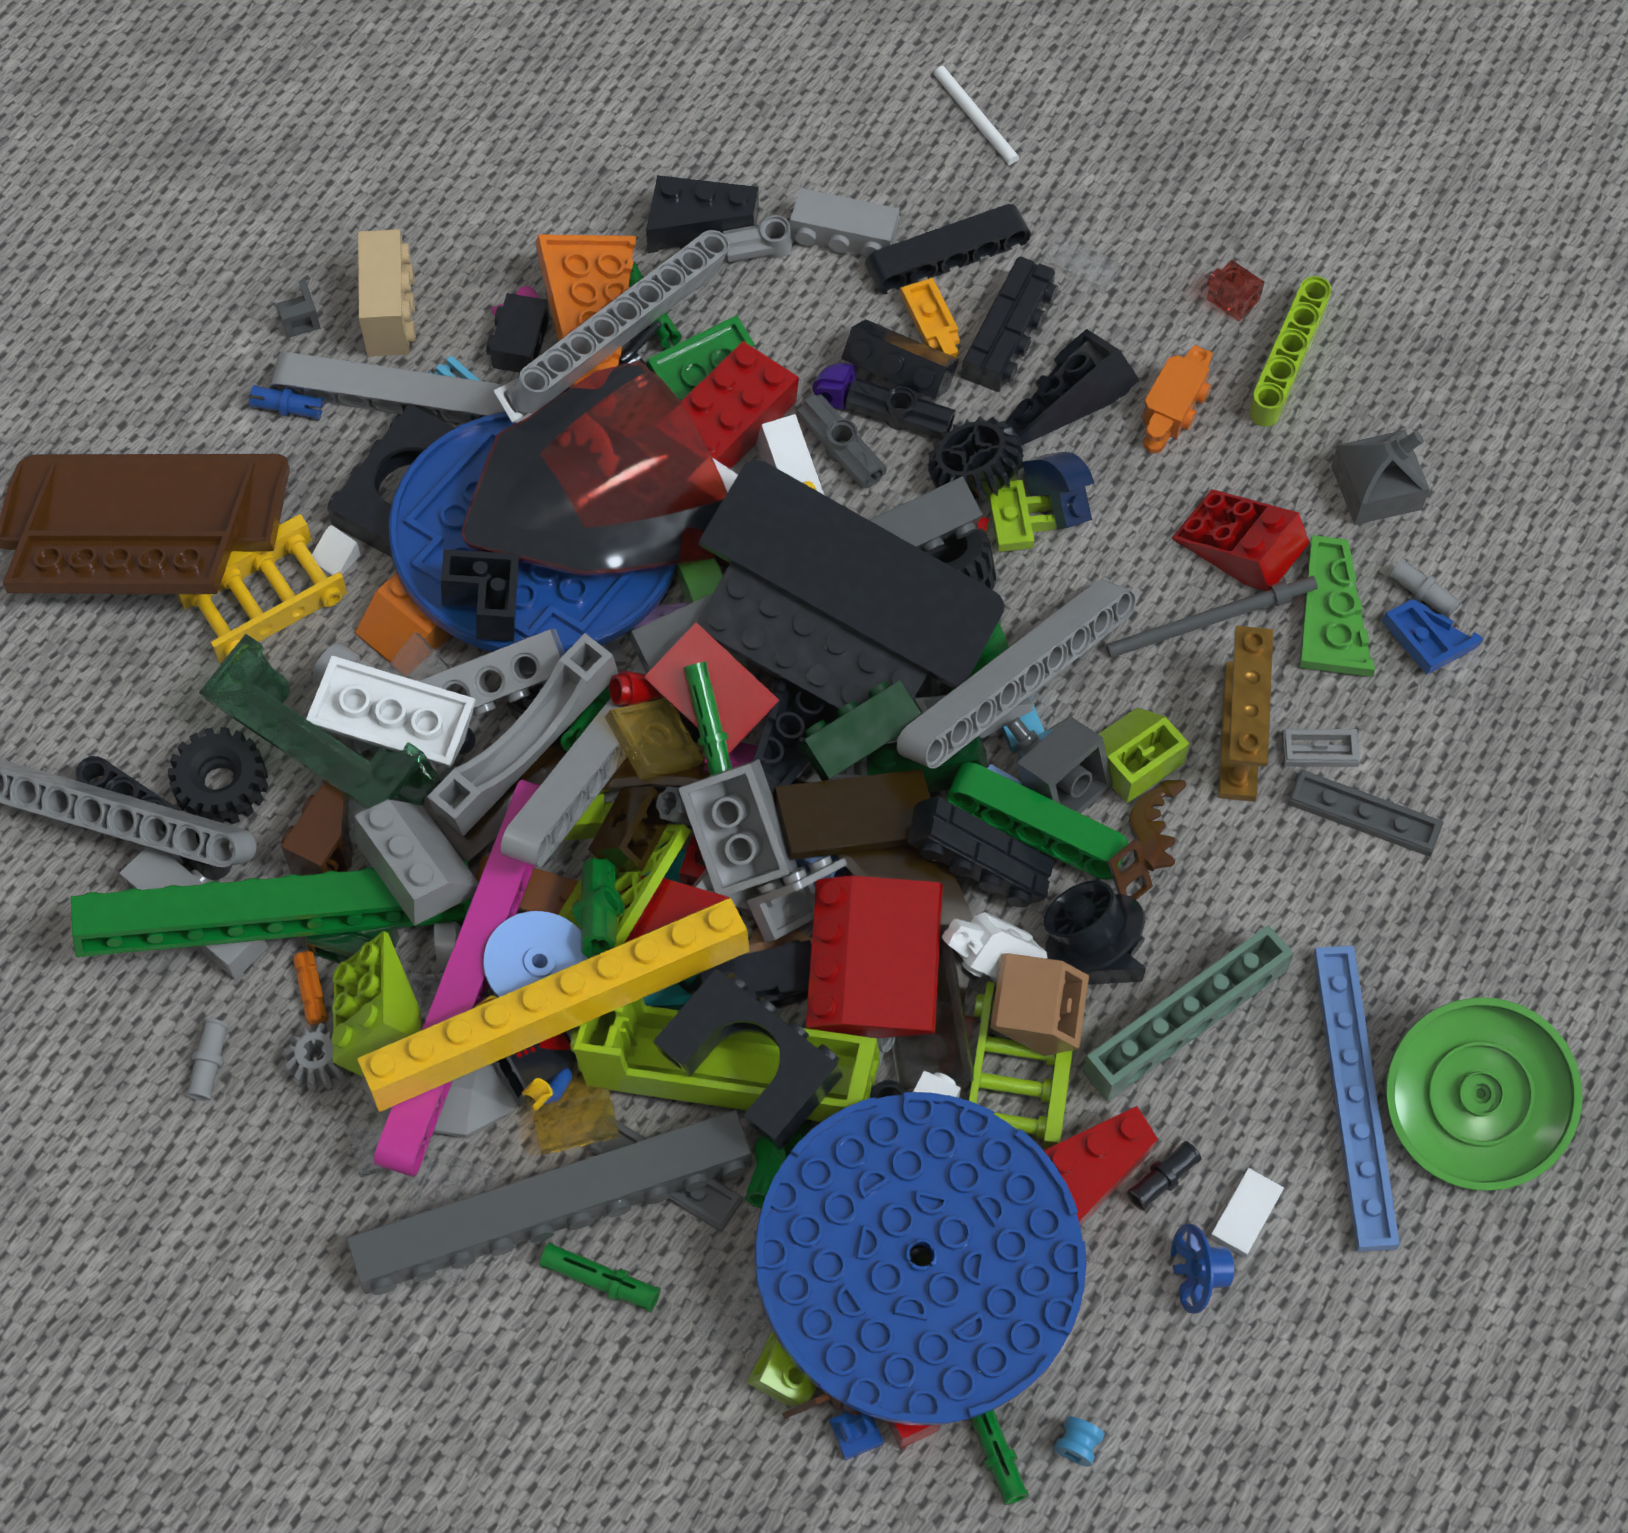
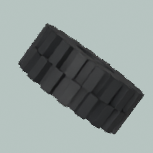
M220 727V734H215L213 728L204 729L206 736L199 738L197 732L190 735L192 743L186 745L183 741L177 747L180 756L172 754L170 763L173 768H168L169 784L181 810L224 823V819L230 818L232 824L240 822L238 815L243 812L247 817L253 814L254 811L251 805L255 803L260 806L264 800L261 792L267 793L268 789L266 778H268L267 769L259 749L256 748L255 742L250 737L246 740L244 734L238 730L232 736L229 728ZM228 768L233 772L234 779L224 788L209 789L205 785L207 774L214 769Z

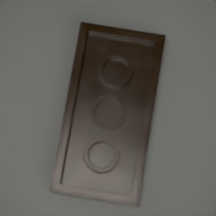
M922 769L775 786L773 792L790 860L909 845L907 838L910 826L913 824L911 819L914 806L917 802L930 798Z

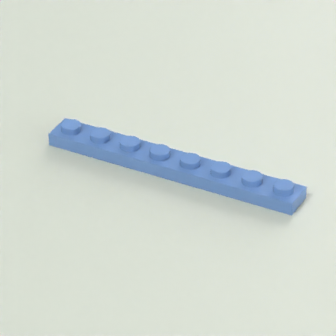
M1354 946L1315 948L1313 956L1357 1252L1397 1250L1400 1243Z

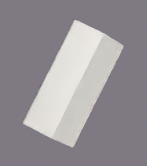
M331 656L305 723L309 726L451 768L465 741L476 700L472 697Z

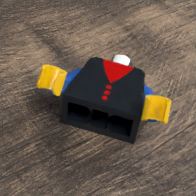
M491 995V996L487 997L486 999H484L482 1002H480V1003H479L478 1005H476L475 1007L480 1006V1005H482V1004H484V1003H487V1002H489V1001H491V1000H494V999H496L497 997ZM579 1026L494 1062L519 1107L534 1099L535 1103L532 1107L538 1110L543 1104L556 1103L561 1099L572 1080L571 1070L577 1062L575 1053L571 1051V1037L574 1029H579Z

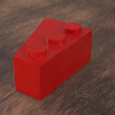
M1138 1106L1044 1150L1069 1188L1078 1210L1077 1217L1080 1226L1142 1164L1158 1140Z

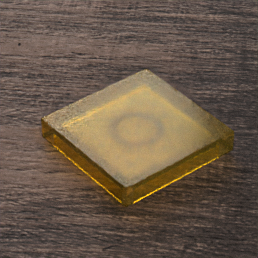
M666 699L611 709L605 716L606 721L640 780L695 768L704 760L673 705Z

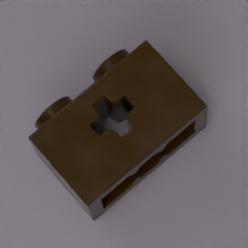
M653 786L622 788L588 848L597 859H608L614 864L615 873L642 872L669 823L668 820L660 819V813L656 808L659 793Z

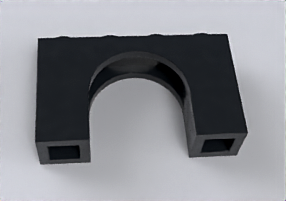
M409 404L402 414L399 413L393 418L390 429L383 438L374 442L364 462L352 470L348 482L341 491H336L331 496L327 507L331 524L392 558L389 540V519L392 505L379 496L380 486L391 472L403 466L411 465L430 444L455 428Z
M715 969L655 1038L653 1043L660 1054L689 1077L720 1042L734 1034L742 1032L759 1033L776 1043L780 1052L778 1071L772 1082L744 1113V1116L753 1129L781 1150L843 1077L837 1064L840 1059L825 1045L821 1044L817 1048L806 1040L809 1034L793 1020L786 1024L776 1015L779 1011L767 999L760 996L756 1000L746 992L749 987L735 974L730 973L726 977L719 970Z

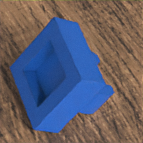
M846 1412L829 1419V1424L845 1461L884 1444L876 1422L871 1416L863 1413L854 1416Z

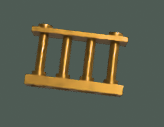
M1246 626L1235 627L1233 662L1226 661L1224 669L1218 798L1255 802L1257 798L1258 766L1267 767L1274 629Z

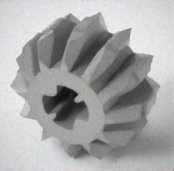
M321 1022L315 1032H311L310 1028L304 1025L302 1028L304 1036L291 1035L289 1038L293 1047L285 1048L283 1051L285 1059L288 1060L284 1068L288 1075H294L293 1081L299 1087L307 1082L309 1090L315 1092L319 1082L322 1081L324 1087L330 1090L332 1087L330 1078L332 1076L339 1080H344L345 1077L344 1071L341 1069L343 1067L332 1062L333 1044L331 1038L333 1030L327 1033L326 1026ZM320 1052H323L324 1057L317 1061L316 1057H314V1061H311L310 1057L313 1054L317 1053L319 1057Z

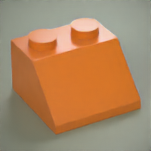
M397 573L376 590L355 631V634L406 677L412 674L452 636L420 611L408 596Z

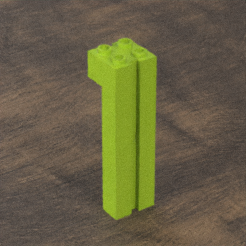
M643 998L581 1024L580 1028H575L572 1033L571 1051L575 1052L578 1070L582 1072L587 1087L746 1111L772 1082L780 1063V1052L776 1043L759 1033L742 1032L729 1036L720 1042L689 1077L660 1054L653 1043L655 1038L680 1010L646 1006ZM803 1028L809 1034L806 1040L817 1048L821 1044L825 1045L839 1057L840 1060L837 1064L843 1074V1077L807 1120L823 1122L831 1115L848 1106L870 1099L871 1088L875 1084L880 1062L877 1038Z

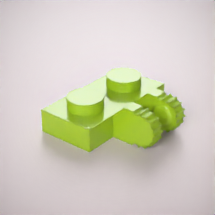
M1023 480L1010 481V488H1001L998 496L994 494L987 496L998 552L1034 548L1033 532L1055 530L1057 528L1055 517L1052 514L1029 515V513L1051 511L1053 508L1050 496L1048 495L1026 497Z

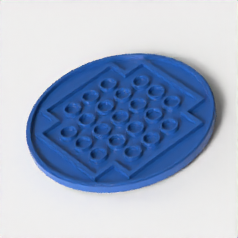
M506 412L496 413L460 425L430 444L408 468L394 495L389 519L390 552L396 573L408 596L420 611L447 633L463 642L494 652L549 629H556L566 653L584 633L601 646L624 635L642 622L656 608L666 594L674 578L678 561L621 569L581 571L519 555L514 641L476 639L477 607L441 605L444 549L509 553L469 542L465 537L464 530L500 435L514 428L516 423L511 421ZM598 423L610 439L613 454L619 457L616 471L610 478L605 476L597 463L602 455L601 452L590 451V446L593 442L591 439L580 446L576 442L575 434H573L570 444L563 446L555 438L540 453L566 492L584 528L609 526L678 513L677 508L666 500L667 493L648 506L624 489L623 484L649 467L654 461L634 442L606 425ZM643 480L634 488L643 495H650L660 487L650 480Z

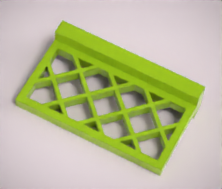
M684 824L667 825L642 872L615 873L616 891L619 895L621 891L631 884L633 886L620 895L624 907L629 903L631 905L625 909L622 915L616 918V944L614 948L624 944L691 833ZM669 840L668 844L660 849V846ZM651 871L648 876H646L644 879H641L642 876ZM580 878L558 915L566 918L581 930L572 911L573 903L581 899Z

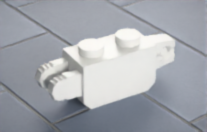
M986 912L974 916L971 922L954 918L949 928L942 935L943 940L963 958L962 966L978 977H981L984 973L996 984L1001 954L1010 953L1047 959V952L1033 940L1030 933Z

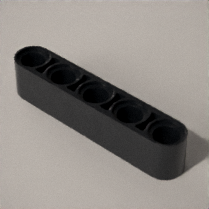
M1007 204L878 249L867 257L865 266L881 294H888L887 291L896 288V290H899L901 287L919 282L918 280L927 277L929 279L950 272L952 267L958 266L961 268L981 261L983 256L989 255L992 257L1012 250L1011 247L1017 244L1023 246L1030 240L1031 231L1018 208L1014 204Z
M99 756L87 757L79 762L76 767L75 774L79 782L181 811ZM103 776L100 781L90 783L93 778ZM163 824V830L166 834V826ZM196 833V840H197V843L199 844V843H200V838H199L198 833ZM179 856L184 864L193 870H197L210 880H218L225 877L232 868V866L216 867Z

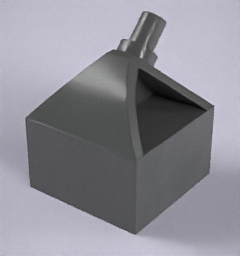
M1406 430L1337 445L1331 467L1354 525L1423 509L1430 488L1413 450L1424 442L1423 437L1418 431L1407 435Z
M1072 716L1067 717L1039 735L1034 730L1029 731L1019 717L1007 725L1008 729L1018 740L1016 742L1019 748L1017 765L1024 787L1081 814L1113 785L1103 737Z

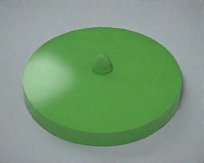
M1497 998L1462 999L1447 1003L1424 1015L1413 1024L1398 1043L1390 1060L1386 1075L1385 1100L1387 1113L1394 1133L1402 1147L1417 1164L1430 1174L1445 1182L1467 1189H1507L1526 1183L1544 1173L1562 1156L1569 1146L1578 1127L1582 1111L1583 1095L1580 1072L1571 1049L1564 1038L1548 1021L1534 1011L1514 1002Z

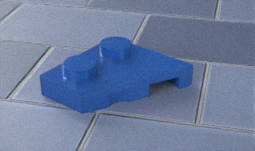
M1414 599L1386 612L1381 620L1426 675L1474 650L1484 640L1475 632L1470 637L1452 627L1453 620L1442 614L1432 612L1429 607Z

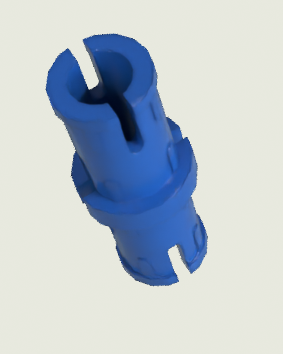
M253 385L250 391V395L264 397V399L249 398V406L252 408L257 407L279 411L281 416L286 417L289 414L315 418L316 420L321 418L323 410L309 408V406L324 407V398L322 397L317 398L295 394L293 389L288 388L279 391L259 387L258 385Z

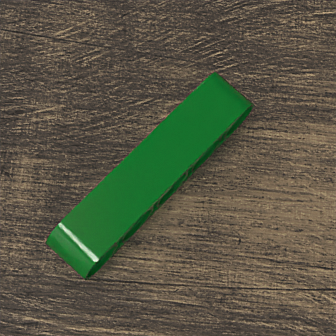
M967 762L959 766L947 795L948 802L1009 836L1099 879H1113L1108 860L1128 845L1126 837L1118 831L976 763ZM1123 858L1119 861L1118 868H1120Z

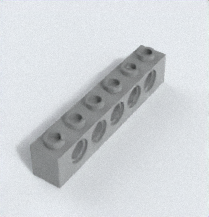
M549 629L422 679L419 682L451 691L452 687L456 684L462 685L467 692V696L475 698L476 702L473 713L475 716L495 709L494 701L507 697L509 703L531 695L528 688L540 683L544 686L557 662L565 654L557 630ZM526 656L532 658L536 663V672L531 678L523 676L519 669L521 660ZM491 670L496 671L502 680L501 686L496 692L489 690L485 684L486 674ZM353 739L358 753L370 751L373 757L389 751V749Z

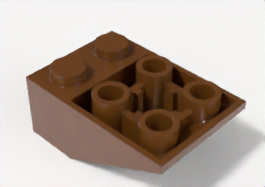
M343 754L335 765L331 764L327 768L321 787L315 795H310L302 808L301 817L295 826L291 825L283 835L281 848L291 874L304 876L322 874L327 871L348 872L352 866L357 787L348 758Z

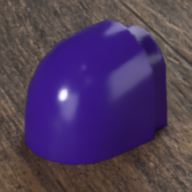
M836 363L824 368L813 383L812 390L814 394L822 395L833 408L844 410L850 386L853 380L856 379L855 365Z

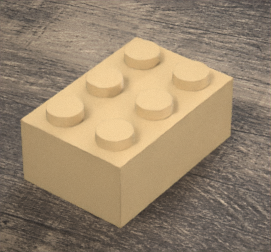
M400 229L358 232L359 322L368 357L410 354L409 342H416L415 323L412 321L411 314L415 313L414 292H411V285L415 284L414 266L411 264L409 243H403Z

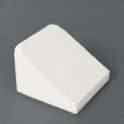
M330 525L325 530L312 556L320 568L330 576L339 571L343 575L358 559L360 551L355 540Z

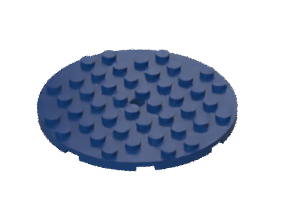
M904 1092L903 1095L885 1096L877 1099L874 1097L848 1106L814 1127L796 1144L774 1176L762 1205L755 1239V1271L762 1306L771 1329L793 1363L812 1383L847 1407L874 1418L907 1425H941L975 1418L997 1409L1032 1385L1051 1365L1063 1347L1068 1335H1070L1080 1310L1085 1287L1086 1247L1085 1241L1082 1240L1081 1228L1077 1217L1078 1210L1066 1182L1043 1149L1021 1129L1017 1130L1008 1122L994 1115V1111L974 1102L937 1093ZM917 1245L927 1247L932 1255L931 1263L928 1266H918L911 1263L910 1249Z

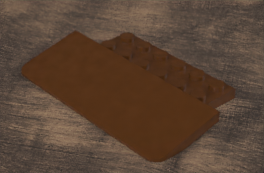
M35 454L25 457L17 464L12 475L0 516V549L16 550L3 581L6 592L58 594H217L232 551H274L290 472L288 460L281 454Z

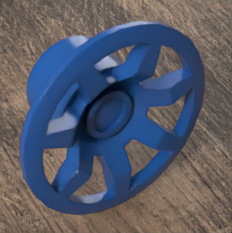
M1189 1223L1182 1225L1175 1233L1170 1253L1171 1258L1178 1252L1179 1255L1186 1259L1184 1264L1173 1265V1271L1175 1274H1186L1187 1279L1179 1288L1180 1301L1184 1310L1188 1313L1197 1314L1201 1313L1208 1305L1213 1288H1223L1231 1285L1234 1278V1261L1227 1247H1210L1203 1231L1195 1224ZM1187 1232V1239L1185 1242L1182 1239V1237ZM1189 1295L1191 1297L1193 1306L1187 1301Z

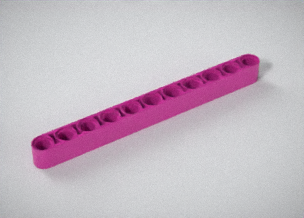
M520 780L516 786L422 1030L475 1008L485 998L489 987L483 965L487 942L501 923L517 914L534 869L533 865L503 856L500 849L501 841L508 825L540 787V784ZM453 1080L392 1106L375 1151V1166L412 1177L416 1176Z

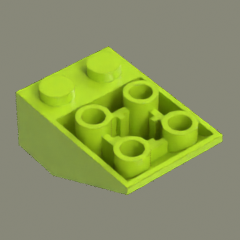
M382 931L370 942H366L348 960L341 962L333 973L332 1062L362 1077L364 1076L357 1058L421 1031L420 1007L391 938L387 932Z

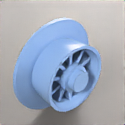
M530 911L512 916L495 929L487 942L483 965L485 977L490 988L497 997H501L585 961L588 958L581 952V930L575 924L554 913Z

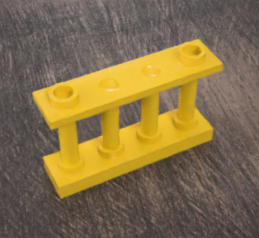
M301 514L279 525L274 551H232L218 592L225 588L230 589L250 618V621L231 630L211 600L214 594H176L185 610L192 606L198 607L218 638L210 643L219 663L227 659L235 660L244 655L247 648L324 606L332 607L336 605L348 593L344 577L340 571L327 578L306 547L308 543L312 542L308 524ZM288 554L295 555L314 583V586L297 595L294 594L275 565L278 559ZM256 571L263 572L282 601L281 604L264 613L243 583L245 577Z

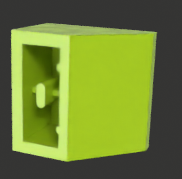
M1139 707L1098 734L1103 737L1113 783L1112 788L1126 804L1185 763L1190 744L1166 716Z

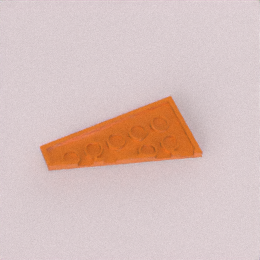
M538 234L535 246L558 341L630 288L629 280L633 267L632 257L636 236ZM622 347L573 383L570 389L601 388L612 370L618 368ZM616 391L605 397L583 415L610 416L615 405Z

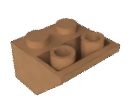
M1010 953L1001 954L990 1028L1043 1056L1079 1049L1089 975L1059 960Z

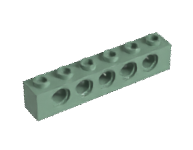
M1267 925L1088 1054L1083 1068L1084 1075L1107 1102L1287 972L1294 953L1275 931Z

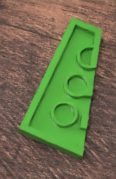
M1312 535L1309 545L1307 577H1315L1318 589L1305 593L1299 668L1373 677L1375 667L1373 659L1370 658L1369 638L1367 629H1364L1361 614L1363 609L1360 597L1357 595L1356 576L1349 542L1347 539Z

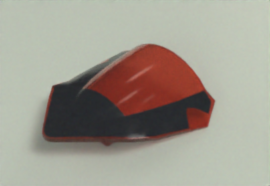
M639 360L594 372L529 417L498 433L480 475L461 533L464 543L472 549L482 552L519 554V561L579 576L623 573L671 564L713 559L715 554L699 546L698 542L725 498L727 490L707 446L678 398L657 374L650 371Z

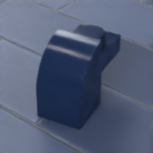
M1057 452L1022 462L1030 497L1050 494L1057 529L1069 528L1092 520L1085 486L1094 484V480L1089 468L1081 458L1070 452Z

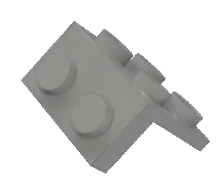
M826 856L809 864V871H807L805 865H802L791 874L783 877L784 882L781 883L780 878H777L758 887L761 894L747 900V903L765 943L774 941L814 919L816 889L813 882L846 866L845 858L832 862L830 856Z

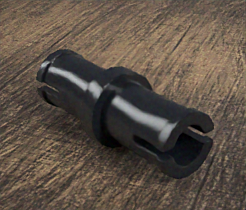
M1184 1141L1179 1148L1162 1162L1156 1161L1150 1167L1151 1172L1127 1191L1130 1201L1138 1209L1144 1211L1148 1208V1205L1166 1190L1172 1191L1178 1186V1180L1202 1160L1198 1150L1191 1143Z

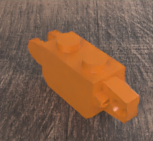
M1193 345L1184 358L1177 355L1169 357L1144 402L1145 408L1142 420L1147 428L1143 445L1149 453L1158 454L1166 446L1170 437L1177 439L1182 429L1189 430L1197 414V411L1194 410L1197 402L1204 404L1212 385L1208 384L1207 380L1213 352Z

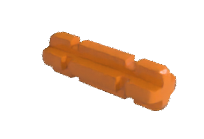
M312 951L297 953L294 955L293 961L295 970L298 973L297 979L302 1003L305 1006L304 1012L307 1023L311 1026L318 1025L320 1022L325 1023L328 1020L326 1006L323 1003L324 996L319 973L316 970L317 964L314 953Z

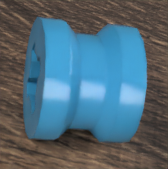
M1069 1416L1066 1418L1063 1426L1065 1429L1064 1436L1057 1439L1054 1450L1062 1457L1082 1466L1090 1467L1095 1459L1093 1450L1096 1445L1101 1444L1105 1434L1092 1423Z

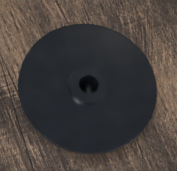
M1086 881L1070 887L1056 897L1044 915V927L1050 934L1045 946L1047 959L1063 961L1085 974L1112 964L1122 957L1139 938L1145 923V914L1142 906L1131 896L1114 894L1111 886L1102 881Z

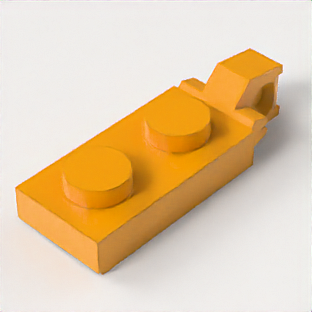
M929 278L901 287L900 296L924 344L957 358L959 351L956 345L960 344L958 327L934 279Z

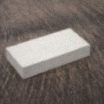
M1248 1168L1210 1238L1246 1258L1284 1187Z

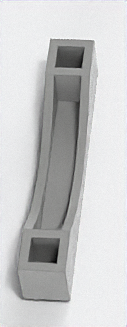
M584 633L559 659L547 682L519 719L481 754L467 763L454 768L427 796L435 814L464 837L610 684L611 677L618 674L613 654Z

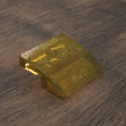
M582 1072L572 1074V1080L558 1102L543 1104L538 1110H535L532 1107L535 1100L530 1101L541 1155L619 1137L608 1088L587 1086Z

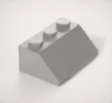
M759 759L678 788L715 893L727 896L789 875L798 868L795 859L790 860L779 814Z
M388 799L354 816L355 843L414 926L474 896L479 884L423 805Z

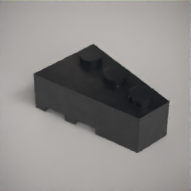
M657 175L646 228L648 253L658 252V249L678 246L682 249L708 230L719 231L723 234V231L756 225L759 213V187Z
M791 940L779 947L740 955L699 973L700 986L717 969L726 977L730 973L735 974L749 987L746 991L756 1000L760 996L764 997L777 1010L807 1000L811 941Z

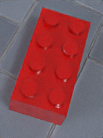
M743 341L655 426L654 453L659 457H663L671 451L696 469L711 456L731 469L756 444L761 424L781 419L797 402L799 377ZM671 461V465H673L680 471L685 470V468L677 462Z

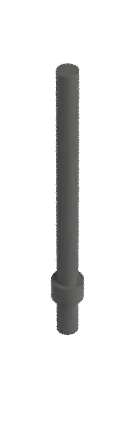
M1314 576L1289 584L1283 581L1271 585L1268 591L1106 644V648L1110 658L1272 604L1280 606L1291 602L1293 597L1317 590V582Z

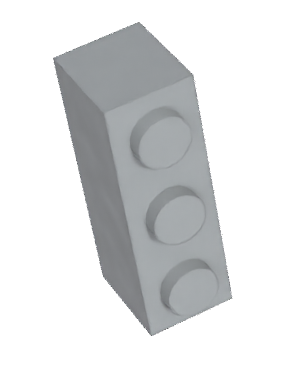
M800 188L790 219L791 238L805 246L814 244L829 247L838 253L848 251L862 254L867 258L874 251L894 244L899 228L900 209Z

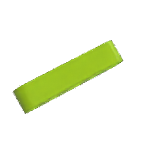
M1309 276L1301 283L1255 387L1249 415L1252 421L1259 426H1272L1280 419L1323 320L1332 289L1330 283L1323 277Z

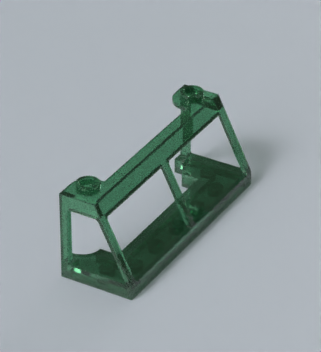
M247 634L243 636L199 691L202 698L366 809L388 799L423 805L426 796L441 783L424 752L409 742L404 746V750L399 752H388L381 747L369 762L284 705L283 703L290 692L287 679L272 668L262 653L264 648L261 643Z

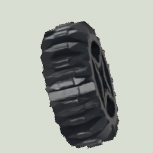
M979 416L975 422H970L966 418L965 424L959 427L953 424V430L949 433L942 432V440L933 442L934 449L928 453V472L935 488H939L963 476L974 499L980 498L984 502L987 496L991 494L998 496L1001 488H1010V480L1018 479V470L1023 468V447L1017 433L1005 421L998 422L994 417L986 421Z

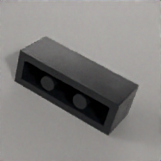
M867 319L851 327L841 357L842 360L935 400L945 394L950 388L959 359Z

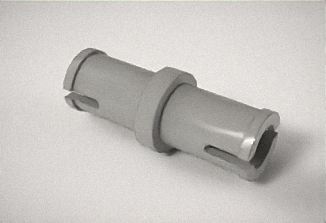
M1401 559L1389 575L1390 579L1395 580L1413 593L1416 601H1424L1448 618L1454 614L1462 603L1461 599L1456 598L1436 583L1437 579L1431 575L1428 578L1407 563L1405 559Z
M206 1019L203 1021L198 1049L192 1053L191 1062L194 1065L188 1089L185 1093L186 1097L202 1101L211 1100L217 1068L222 1067L224 1060L221 1057L226 1031L229 1027L226 1022L217 1019Z

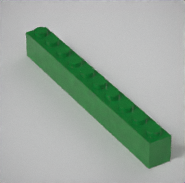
M374 868L349 872L327 871L322 874L304 876L291 874L281 878L270 879L248 878L243 881L224 883L211 881L202 885L190 886L169 885L164 888L145 890L132 888L122 892H89L84 895L71 896L72 939L76 957L367 931L392 926L395 928L414 926ZM472 897L415 926L452 921L464 922L472 902Z

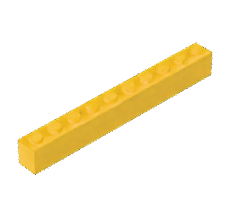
M729 898L357 1058L377 1109L379 1112L743 955L749 952L747 928L732 899Z

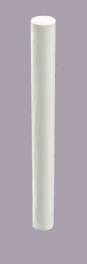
M944 66L938 67L934 71V76L1006 163L1011 165L1018 161L1019 156L947 69Z

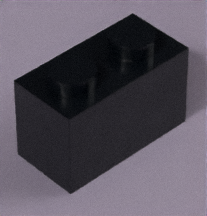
M510 293L506 294L503 306H498L496 310L495 334H490L487 340L486 353L491 355L493 368L520 373L525 366L539 357L550 320L547 300Z

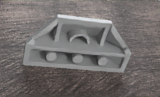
M494 1063L453 1080L434 1133L467 1138L492 1125L504 1116L507 1117L515 1112L517 1103ZM362 1077L361 1087L376 1106L364 1077ZM392 1107L380 1112L386 1121Z

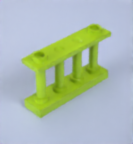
M987 981L985 995L977 994L974 1017L981 1018L969 1101L977 1104L979 1088L1041 1098V1102L1048 1103L1047 1116L1039 1115V1119L996 1112L994 1115L1008 1122L1017 1130L1021 1129L1027 1134L1036 1135V1139L1043 1140L1042 1149L1044 1151L1061 1141L1073 1050L1043 1056L1015 1040L987 1036L989 1017L993 1012L994 1000H992L995 984V982ZM984 1051L1046 1061V1065L1053 1066L1052 1079L1044 1078V1082L982 1073Z

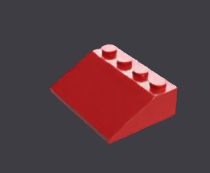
M853 875L824 878L816 881L806 1016L807 1029L870 1038L935 1034L943 885L940 882Z

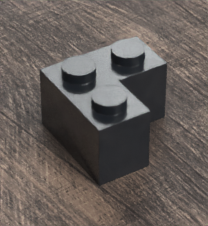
M444 549L441 574V605L477 607L476 639L514 641L519 554Z

